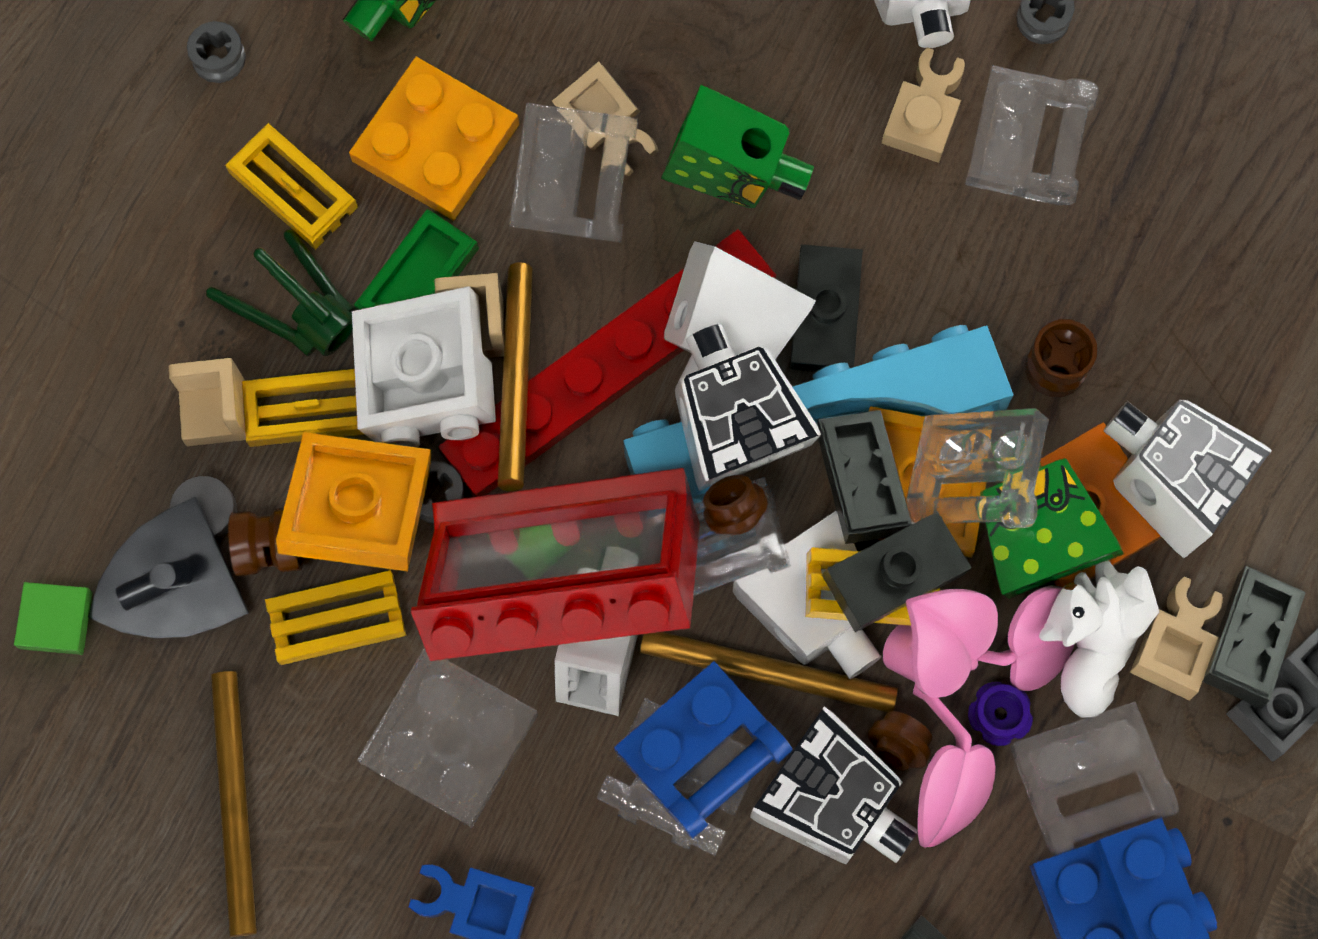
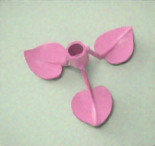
M1046 586L1027 596L1018 607L1009 626L1008 645L1010 649L1003 652L988 650L994 641L998 628L997 608L993 600L988 596L973 590L946 589L906 600L911 626L898 625L890 633L883 649V662L888 669L915 682L913 694L923 699L953 733L956 740V746L946 745L935 753L924 774L918 804V839L920 846L924 848L934 847L968 826L986 805L995 780L996 767L992 751L980 744L971 746V735L939 698L949 696L960 689L967 680L970 671L978 667V661L1000 666L1011 664L1010 682L1013 687L1020 691L1039 689L1053 680L1063 669L1072 653L1074 645L1065 647L1062 641H1042L1039 638V634L1047 622L1054 601L1062 587Z

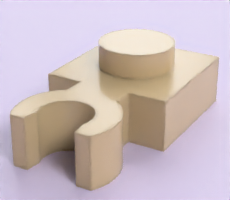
M927 47L919 58L916 70V79L919 86L903 81L883 134L882 144L939 163L961 100L947 95L958 88L965 63L964 59L957 58L949 74H935L930 68L934 50Z
M597 62L552 100L590 149L595 150L604 141L610 144L609 157L611 163L619 172L627 176L634 172L624 158V151L629 144L634 142L641 143L644 149L652 156L658 152V147L650 135L639 129H631L627 124L640 110L600 62Z
M1184 576L1168 594L1167 609L1169 614L1159 609L1158 615L1146 629L1130 673L1190 701L1199 692L1219 638L1202 630V627L1218 614L1222 607L1223 597L1221 593L1214 591L1205 601L1203 608L1194 607L1187 599V590L1190 587L1191 579Z

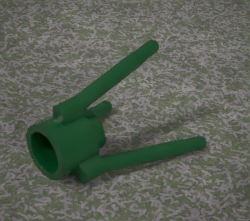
M290 229L284 232V239L324 296L318 291L309 293L263 248L255 249L253 255L299 302V305L292 314V319L298 324L296 329L216 288L210 287L206 290V296L212 301L293 343L307 357L316 349L323 356L333 354L353 333L352 311H354L355 307L339 294L307 247L301 242L296 233Z

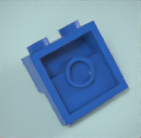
M1162 817L1029 866L1057 939H1210L1208 933L1217 930L1216 917L1208 898L1202 891L1192 894L1183 872V868L1191 866L1192 863L1187 843L1178 828L1166 829Z

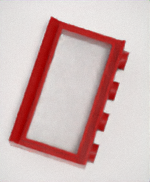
M684 468L432 503L434 533L417 606L411 607L412 617L430 661L691 628L700 523Z

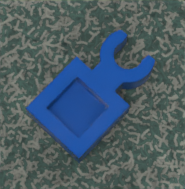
M421 866V875L439 881L441 894L433 903H423L419 900L411 899L408 907L415 913L427 918L439 917L446 912L455 914L449 933L466 939H520L535 892L534 887L474 868L469 869L465 885L462 886L455 884L452 876L439 866Z

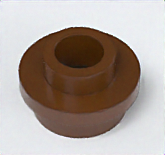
M732 475L714 483L704 495V520L709 529L714 533L743 534L754 528L765 513L768 506L767 496L762 487L752 483L747 476Z
M890 711L883 720L875 721L868 731V738L874 746L873 752L887 766L893 769L906 771L909 767L923 768L931 756L929 745L932 741V734L921 722L907 714Z

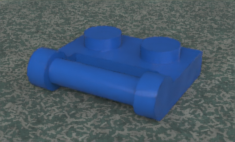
M715 661L614 747L619 757L692 839L708 826L705 819L772 760L779 764L793 752L792 747L784 736L765 719ZM743 727L754 741L691 797L686 799L682 796L675 785Z

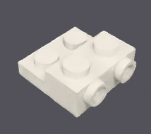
M469 286L352 311L358 430L374 442L419 447L420 436L441 432V436L445 439L466 440L479 434V425L496 422L492 362L482 352L479 295Z

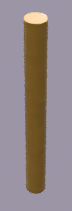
M522 262L513 263L508 267L498 467V487L504 491H518L524 487L533 269L529 264Z
M665 632L644 634L640 653L701 668H706L715 661L726 674L885 712L894 710L898 688L858 678L849 679L846 675Z
M225 671L211 674L229 931L230 937L255 935L257 930L237 672Z

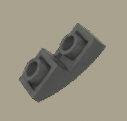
M1318 627L1284 658L1271 699L1262 709L1241 699L1226 713L1272 762L1282 756L1318 720Z

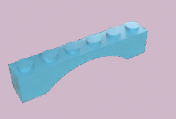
M966 325L950 327L934 335L931 339L933 343L910 350L907 344L893 345L874 354L872 362L849 368L848 363L833 364L814 373L812 381L793 386V389L815 422L823 418L868 412L870 406L968 425L1005 413L1014 395L987 325L971 331L968 330ZM668 420L652 421L636 428L632 432L633 437L623 440L625 459L631 475L684 468L696 511L705 508L703 498L710 487L701 491L697 487L682 422L669 425ZM666 508L644 511L647 525L651 526L664 522Z

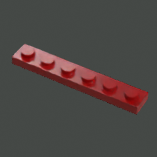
M739 229L715 245V247L776 279L777 275ZM684 269L528 381L525 466L684 351V349L664 339V332ZM502 400L495 405L496 422L479 425V434L466 440L447 439L438 446L441 455L458 472L462 482L473 497L485 496L498 487Z

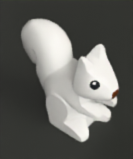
M1109 560L1099 563L1095 567L1096 588L1092 585L1087 574L1080 572L1075 576L1074 583L1065 585L1058 593L1047 622L1039 634V638L1042 641H1062L1065 647L1077 644L1078 648L1064 665L1061 675V692L1067 706L1081 718L1097 717L1104 713L1106 708L1112 703L1119 682V675L1117 673L1122 670L1131 656L1139 636L1146 631L1159 613L1148 573L1142 567L1137 566L1129 574L1118 573Z

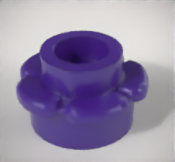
M1001 682L987 683L977 691L976 701L969 705L968 719L971 727L975 731H980L983 740L991 745L1006 746L1014 738L1022 739L1031 729L1033 716L1030 713V699L1024 691H1020L1012 685L1002 684ZM997 708H1003L1006 711L1007 716L1005 719L999 720L995 717L994 712Z

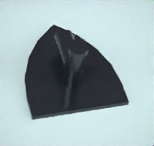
M193 497L165 510L140 526L115 552L98 582L88 618L122 633L150 638H173L199 634L221 627L249 614L197 497Z

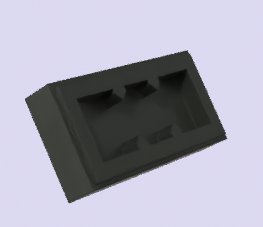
M801 244L797 291L816 300V302L793 334L790 369L819 371L837 363H848L849 368L854 367L862 249Z
M881 410L818 419L817 426L821 433L818 441L845 544L887 538L912 525Z
M937 511L827 568L822 577L854 632H857L906 606L907 599L931 593L965 575L971 569V566Z
M1245 566L1237 576L1217 634L1219 638L1202 682L1262 709L1271 699L1306 592Z

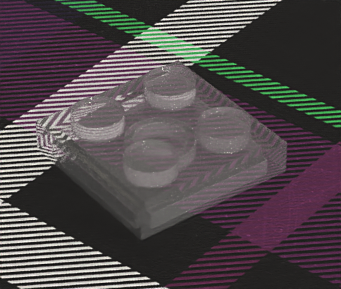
M424 647L358 757L357 762L468 827L473 828L538 717V712L446 659L430 661Z

